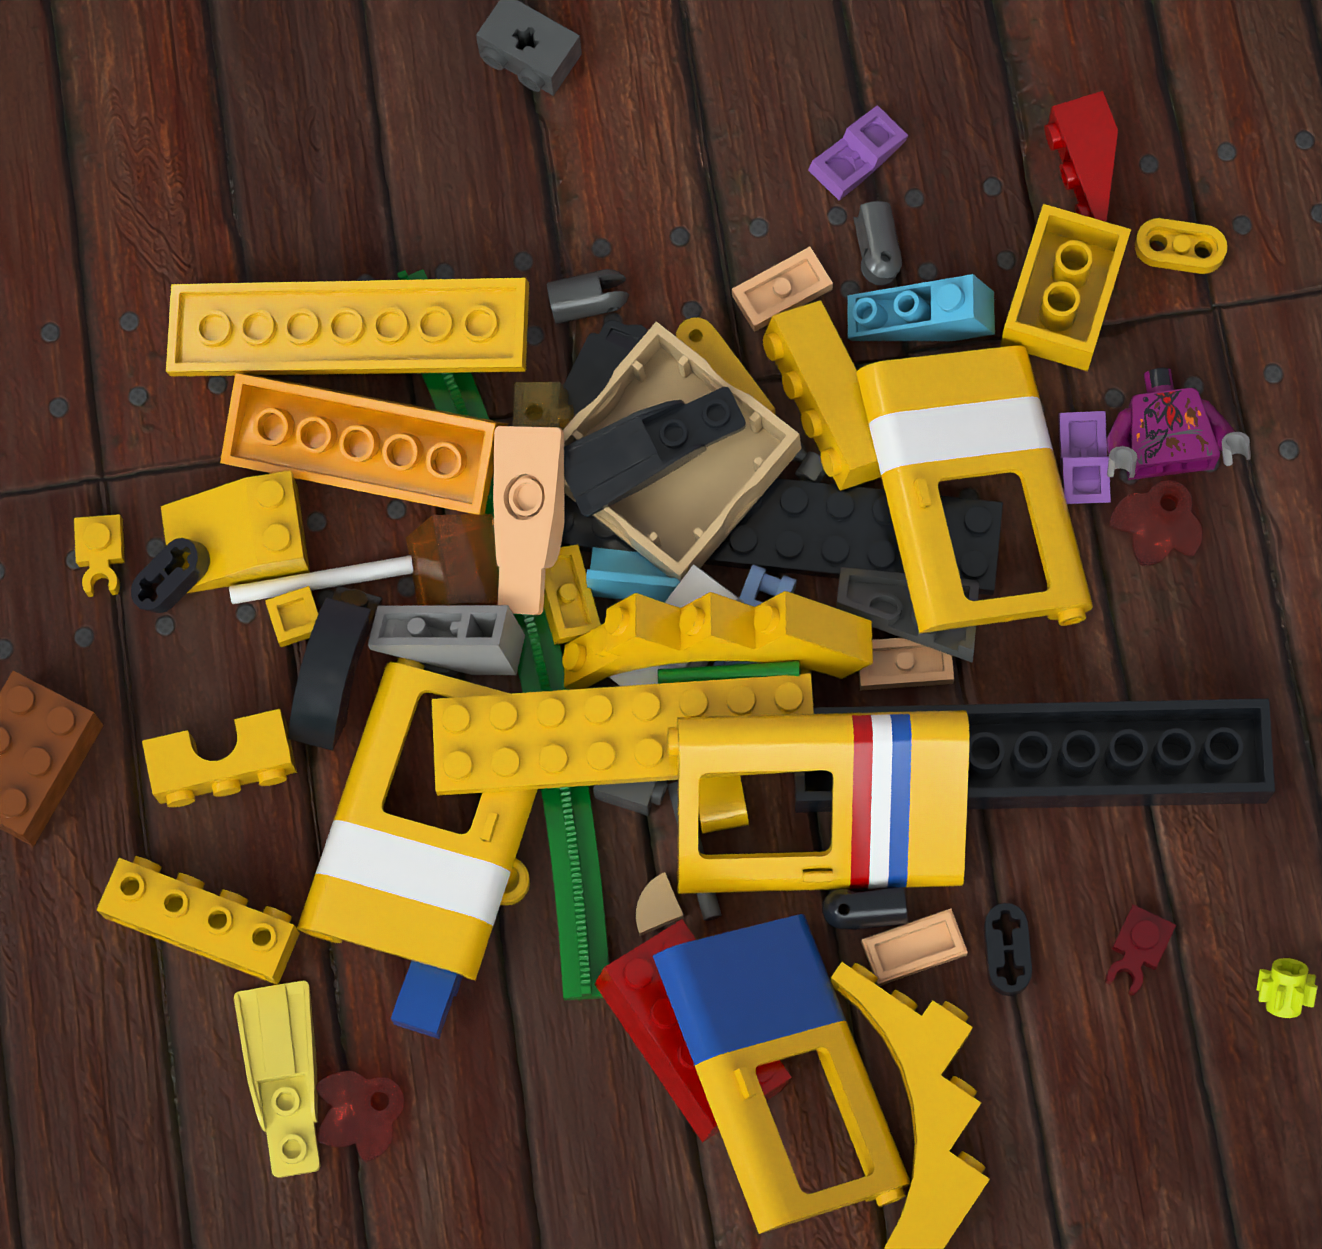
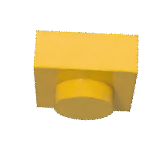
M309 586L265 600L280 647L310 638L319 613Z

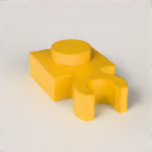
M121 515L74 518L76 563L79 567L89 566V569L82 578V586L88 597H94L95 582L98 579L105 578L109 580L108 587L111 594L118 595L120 581L112 570L111 564L125 563L123 519Z

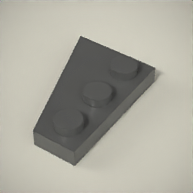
M841 567L836 609L871 620L872 627L973 663L976 626L919 634L905 573ZM961 579L964 595L968 600L978 601L980 580Z

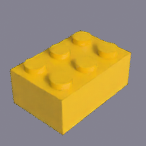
M1043 204L1004 326L1000 346H1025L1030 355L1088 371L1131 229Z

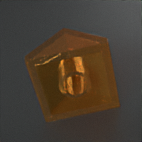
M492 514L432 515L406 537L408 553L412 557L414 569L412 575L418 606L498 605L500 566H497L494 516Z

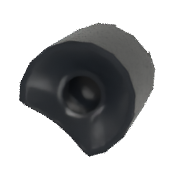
M904 887L856 893L849 889H837L829 893L823 902L822 912L825 920L837 929H851L853 931L907 924ZM844 903L847 905V912L840 914L838 907Z

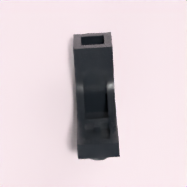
M340 586L337 587L332 599L326 597L315 621L300 668L292 704L288 739L333 751L347 723L349 699L356 667L364 644L372 630L377 606L382 604L381 597L366 594L361 590L347 589Z

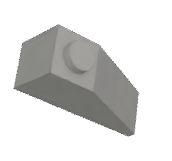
M508 605L377 606L368 646L373 651L471 675H516L525 634Z

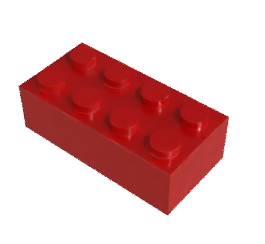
M683 919L605 966L594 985L703 1143L720 1131L653 959V955L667 948L696 940ZM780 1060L756 1067V1076L766 1101L777 1095L792 1078Z

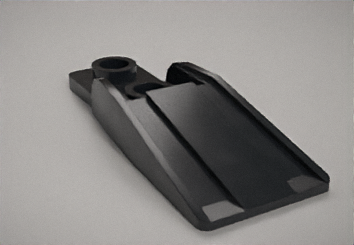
M728 387L719 388L687 404L682 400L664 402L639 410L565 446L564 478L581 514L584 517H590L680 468L707 450L706 447L744 430L746 422Z

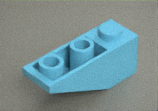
M973 274L848 295V339L851 341H957L995 334L994 291Z

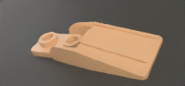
M498 426L494 431L493 489L497 566H500L498 605H508L513 614L540 615L544 608L546 568L553 567L558 559L565 523L564 433L558 427Z

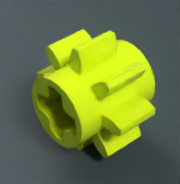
M1291 958L1277 959L1273 962L1271 971L1266 969H1260L1256 989L1259 991L1258 1001L1266 1002L1265 1007L1267 1011L1275 1016L1282 1018L1298 1017L1302 1012L1303 1005L1307 1007L1315 1006L1318 988L1315 985L1316 975L1308 974L1309 969L1307 965L1301 961Z

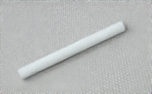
M412 555L233 585L229 586L232 604L277 597L307 586L310 587L311 591L413 574L415 572Z

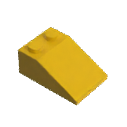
M291 470L242 478L161 506L166 546L174 539L185 538L201 543L209 553L210 564L208 571L187 593L310 573L298 487ZM184 552L182 555L185 560L183 568L187 569L190 564L187 561V557L191 553Z

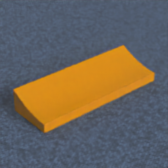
M235 373L220 463L267 473L291 470L293 477L297 479L477 515H485L494 473V431L498 426H508V423L260 375Z

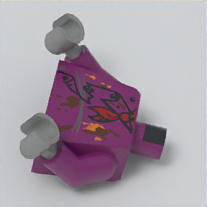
M1157 368L1145 372L1144 379L1147 393L1132 396L1129 407L1118 413L1106 439L1109 455L1107 476L1114 477V470L1121 468L1127 470L1128 480L1213 470L1220 457L1219 449L1222 451L1223 463L1226 466L1233 464V454H1242L1246 457V460L1251 459L1249 437L1242 432H1236L1208 400L1200 398L1196 388L1174 390L1171 369Z

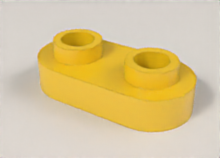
M1155 218L1145 222L1140 227L1135 240V251L1142 262L1152 267L1207 274L1217 270L1223 263L1227 253V241L1222 232L1213 226ZM1159 241L1164 244L1165 249L1155 251L1150 247V243ZM1205 248L1209 251L1210 256L1201 258L1196 255L1194 250Z

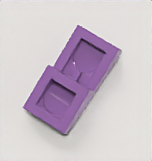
M877 105L850 125L842 139L812 160L808 171L840 201L879 168L907 140L908 134Z
M1106 411L1058 413L1061 480L1067 504L1110 503V477L1107 476L1109 456H1107Z

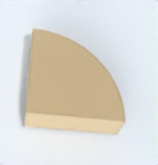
M665 872L651 880L639 897L636 908V923L640 936L684 918Z

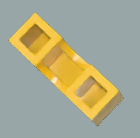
M281 709L234 719L237 731L236 746L230 755L218 761H208L198 756L195 740L188 730L143 740L142 744L153 796L160 804L167 803L168 807H181L195 802V796L213 792V796L223 797L240 792L241 785L259 782L260 786H271L286 781V775L297 773L291 741L288 739L287 722Z

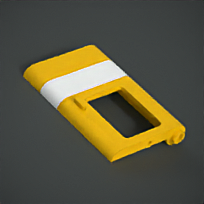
M1006 346L885 360L860 368L856 372L919 634L1047 616L1050 620H1058L1061 626L1084 621L1086 619L1085 613L1093 608L1027 348L1025 346ZM1009 472L1015 473L1021 479L1047 581V591L979 601L968 600L964 595L938 490V483L962 478Z
M399 657L397 663L389 662L386 664L297 929L322 940L334 943H342L344 940L451 971L476 981L538 789L482 793L472 826L465 834L450 832L385 813L383 809L384 802L418 701L424 693H433L448 698L511 694L426 671L422 663Z

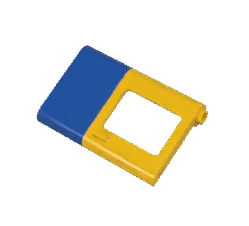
M804 914L682 943L653 955L759 1234L864 1200L866 1202L876 1200L878 1207H882L906 1197L903 1188L911 1184ZM816 1050L866 1177L812 1194H806L799 1187L756 1076V1067Z

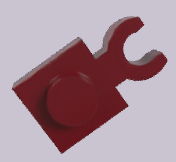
M1133 904L1111 949L1124 956L1122 960L1116 961L1110 966L1105 976V983L1111 985L1117 973L1127 972L1132 977V985L1129 988L1128 994L1134 996L1143 984L1142 965L1153 970L1157 968L1176 924Z

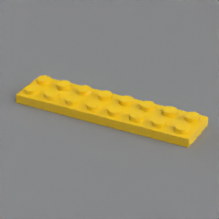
M526 278L171 284L166 372L170 376H235V373L251 375L526 372L529 282Z
M811 674L432 699L435 790L437 796L678 780L677 756H668L667 743L668 727H677V717L814 714ZM802 771L706 773L700 778Z

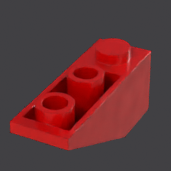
M1100 91L1052 106L1049 122L1044 126V131L1050 149L1052 151L1058 150L1063 164H1060L1059 170L1062 182L1066 190L1073 189L1078 202V204H1075V213L1107 222L1118 128L1104 92Z

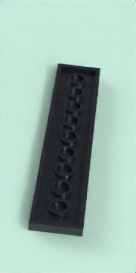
M780 478L775 479L704 563L706 565L751 569L754 564L771 572L836 579L840 578L841 567L905 573L884 489L853 486L840 491L837 484ZM564 493L565 523L561 547L578 544L579 550L585 552H592L593 547L637 552L594 516L584 517L577 503ZM940 496L960 579L980 580L979 594L993 595L995 591L1003 502Z

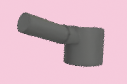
M801 449L794 457L795 460L801 463L795 475L801 481L820 483L826 474L820 455L811 451L807 453L804 449Z

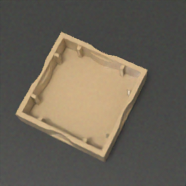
M656 321L614 370L608 384L598 397L579 411L564 428V447L639 410L672 400H682L687 404L722 387H728L731 390L746 422L744 430L706 447L707 450L660 480L592 515L668 577L677 578L681 581L693 564L699 568L703 566L802 448L800 434L751 395L724 381L704 358ZM564 478V493L575 501Z

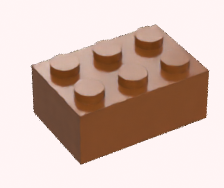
M12 671L0 692V829L34 847L104 725L93 711L15 671Z

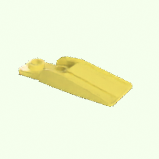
M303 980L236 992L234 1003L247 1081L262 1130L267 1133L272 1174L277 1178L316 1172L320 1169L321 1164L315 1123H318V1087L310 986L308 982Z

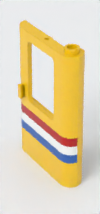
M966 710L677 717V727H668L667 743L668 756H677L678 894L962 886L965 870L970 738ZM826 770L832 773L831 846L828 850L823 852L705 855L698 850L699 778L706 773Z

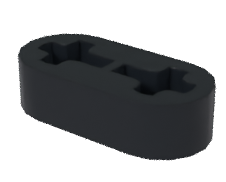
M185 538L171 541L133 580L131 597L134 604L140 609L155 613H164L170 610L208 571L210 557L206 547L199 542ZM184 552L191 553L187 557V561L190 564L187 569L182 567L185 563L182 556ZM153 583L160 584L156 588L158 595L156 600L150 599L154 593L151 588Z
M1002 903L993 907L984 921L983 931L987 977L991 987L996 992L1005 996H1014L1026 989L1032 976L1028 921L1021 908L1014 904ZM1002 914L1008 915L1009 921L1018 923L1019 928L1012 930L1010 936L1011 945H1003L1002 931L998 929L993 930L992 924L998 923ZM1004 954H1012L1014 969H1022L1023 975L1016 978L1014 985H1007L1006 978L998 977L996 971H1000L1004 967Z

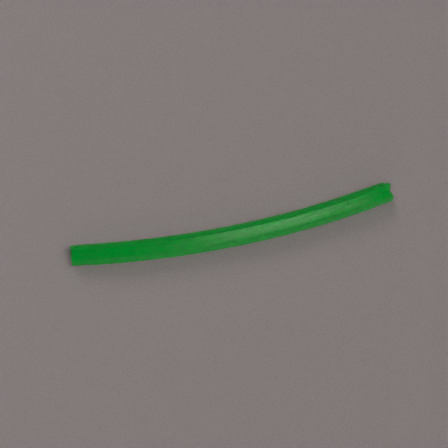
M423 269L411 275H408L405 270L397 273L398 280L428 279ZM471 372L421 373L436 410L489 420ZM493 473L485 515H474L498 591L500 566H497ZM543 608V612L540 615L513 614L525 634L518 665V674L523 693L570 690L564 688V667L560 644L554 645L545 609ZM588 786L541 789L556 899L563 999L566 1001L603 998L594 984L603 968L609 964L600 864Z

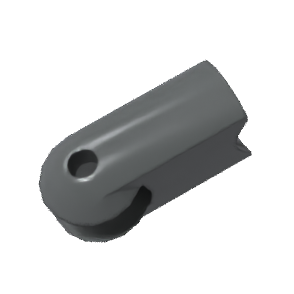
M883 201L860 205L858 217H853L862 257L861 271L869 282L875 285H886L895 279L902 267L901 251L891 205Z
M603 269L547 282L548 296L555 323H565L619 310L627 303L629 294L624 291L602 293V290L622 284L626 281V277L619 271Z

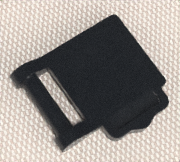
M609 320L603 325L599 334L590 333L554 404L553 409L555 413L571 421L579 411L593 402L608 384L614 370L648 330L642 325H624L616 320Z

